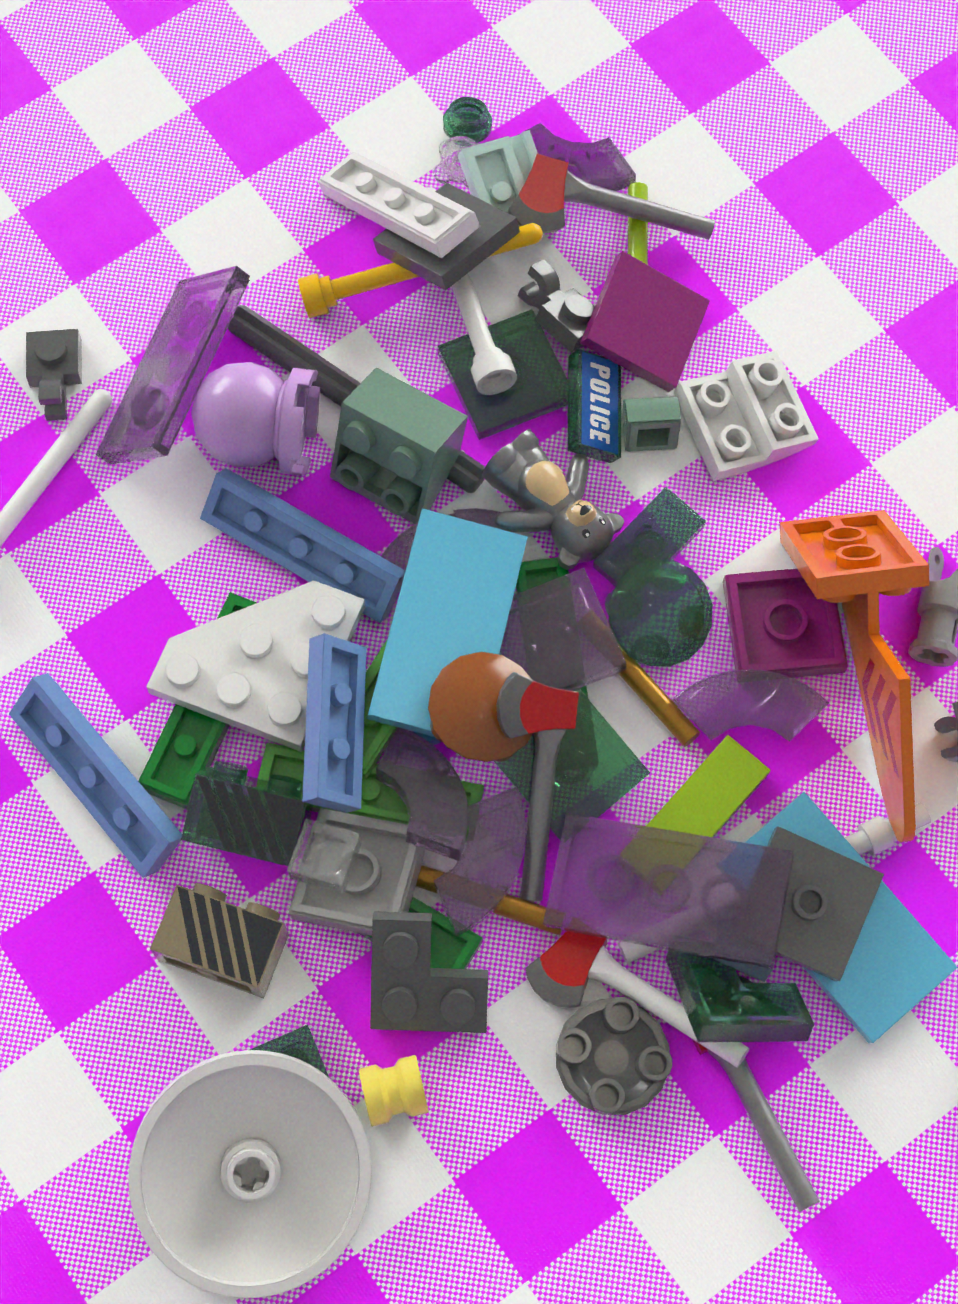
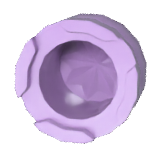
M253 362L226 364L208 374L196 390L191 411L196 438L213 458L234 467L260 466L276 457L279 460L281 473L299 476L306 475L311 458L302 456L305 437L316 438L320 387L311 385L313 381H316L318 371L293 368L288 380L284 381L273 369Z

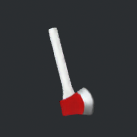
M577 919L573 921L566 932L547 951L525 968L527 979L534 992L543 1001L557 1007L574 1008L581 1006L588 980L591 978L613 987L736 1068L740 1066L749 1051V1048L625 969L605 949L607 938Z

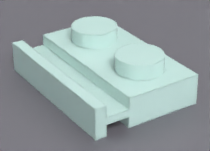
M530 130L523 131L520 135L506 136L461 149L457 156L471 195L508 213L509 207L524 186L538 153Z

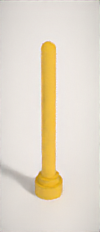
M535 223L519 226L520 232L489 257L538 243L543 236L541 227ZM393 262L331 280L330 275L320 278L319 274L315 273L298 278V284L307 315L310 319L330 313L329 308L337 306V300L420 276Z

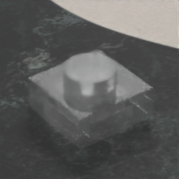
M306 819L287 869L290 879L345 893L362 844L360 833Z

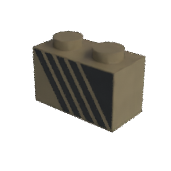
M195 883L193 890L176 885L150 947L157 960L264 999L289 936L285 924L278 921L280 914L269 907L254 902H248L246 909L225 902L227 898L225 893L205 884Z

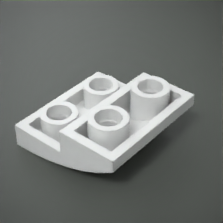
M778 351L732 360L725 372L681 381L673 392L674 396L678 397L680 409L713 482L766 466L800 452L818 441V436Z

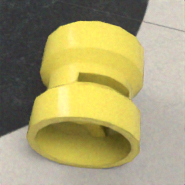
M416 1055L400 1058L394 1066L384 1069L376 1064L358 1068L371 1127L389 1123L393 1115L406 1113L411 1117L429 1113Z

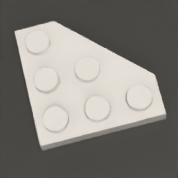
M311 581L168 639L146 686L147 690L151 695L302 752L305 746L309 639L325 633L350 642L366 607L365 599L320 582Z

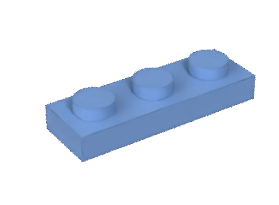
M325 633L309 639L302 802L348 813L361 809L367 647Z

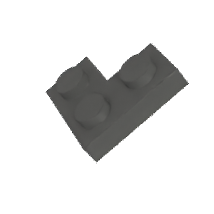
M374 911L372 918L370 1029L486 1033L488 970L431 968L432 913Z

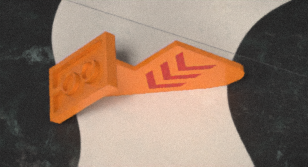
M885 510L779 522L780 543L815 597L827 602L842 604L887 816L894 834L900 843L913 841L916 821L911 680L880 635L879 593L886 596H901L909 593L911 588L929 586V564Z

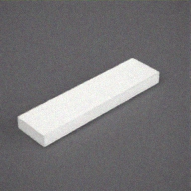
M352 152L317 181L325 196L440 258H443L480 227L476 214L472 210L357 152Z

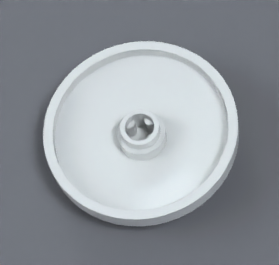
M261 1050L235 1051L209 1058L187 1069L168 1084L153 1101L143 1117L133 1143L129 1163V1196L137 1226L145 1242L154 1255L176 1276L197 1288L221 1296L234 1298L267 1297L284 1293L312 1280L326 1270L347 1248L363 1220L368 1205L372 1180V1164L368 1139L358 1114L343 1091L324 1073L306 1062L282 1053Z

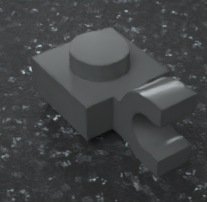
M544 259L531 265L527 274L537 284L533 281L520 288L517 296L528 305L534 306L539 310L535 321L568 351L573 353L583 347L580 342L595 306L574 288L565 293L562 292L556 271Z
M78 329L26 332V379L30 388L39 387L38 400L40 405H45L44 415L46 421L67 419L66 385L82 384V339Z

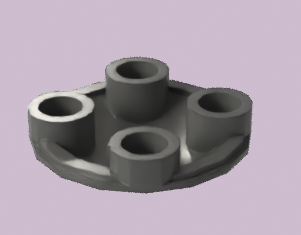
M627 997L599 999L580 1007L564 1023L556 1042V1069L565 1090L581 1106L602 1115H626L647 1106L662 1090L665 1080L672 1069L670 1048L661 1025L644 1008L638 1006L632 999Z

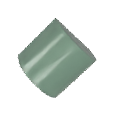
M677 396L623 400L622 419L625 451L677 448L681 424L680 405Z

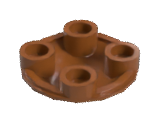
M477 652L458 657L442 668L431 686L428 711L431 719L430 728L432 734L437 740L443 742L447 748L465 759L483 762L507 761L515 752L528 743L533 733L506 738L501 731L497 719L496 703L504 682L513 672L529 679L531 678L522 666L503 655Z

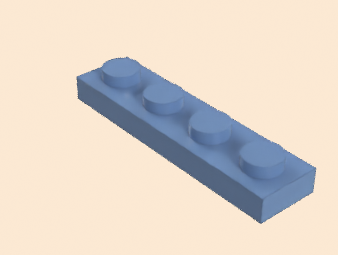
M225 468L216 473L200 516L201 520L308 582L317 581L365 599L366 607L363 614L381 623L389 616L401 589L405 570L233 471Z
M46 673L32 677L9 712V715L142 878L158 872L184 836L50 674Z

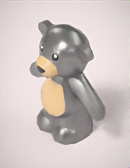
M531 429L522 432L512 443L502 447L492 456L483 470L482 476L492 487L513 499L520 508L525 510L503 511L497 514L494 521L496 527L509 532L551 530L552 538L560 551L558 563L560 567L566 570L573 569L577 563L592 561L602 555L608 549L613 535L620 532L625 521L617 513L605 514L594 504L582 500L589 471V462L585 455H574L569 463L567 479H565L561 469L548 460L545 452L539 446V439Z

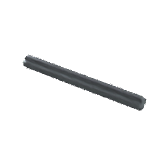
M246 305L237 306L233 313L229 315L227 324L232 334L290 373L293 368L317 370V379L313 381L311 386L320 387V393L340 407L342 402L360 384L359 381ZM460 450V454L447 479L467 493H474L484 481L482 473L485 466Z

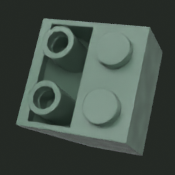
M376 367L342 402L330 478L339 482L347 489L355 491L381 505L391 513L418 525L422 508L431 509L460 454L468 416Z

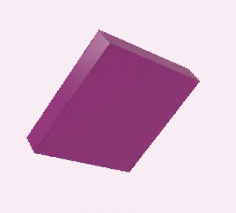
M622 251L613 261L580 344L669 393L677 387L710 300Z
M797 568L724 575L723 589L737 683L845 673L848 664L838 603L817 599Z

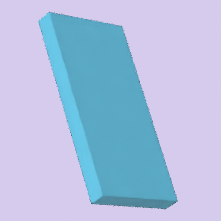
M422 508L367 719L434 736L430 728L431 719L428 704L431 686L442 668L463 655L477 652L500 653L528 536Z
M805 792L801 793L717 866L720 872L745 899L774 828L778 826L870 867ZM881 881L841 980L836 982L805 967L803 968L870 1044L879 1039L958 967L886 884Z

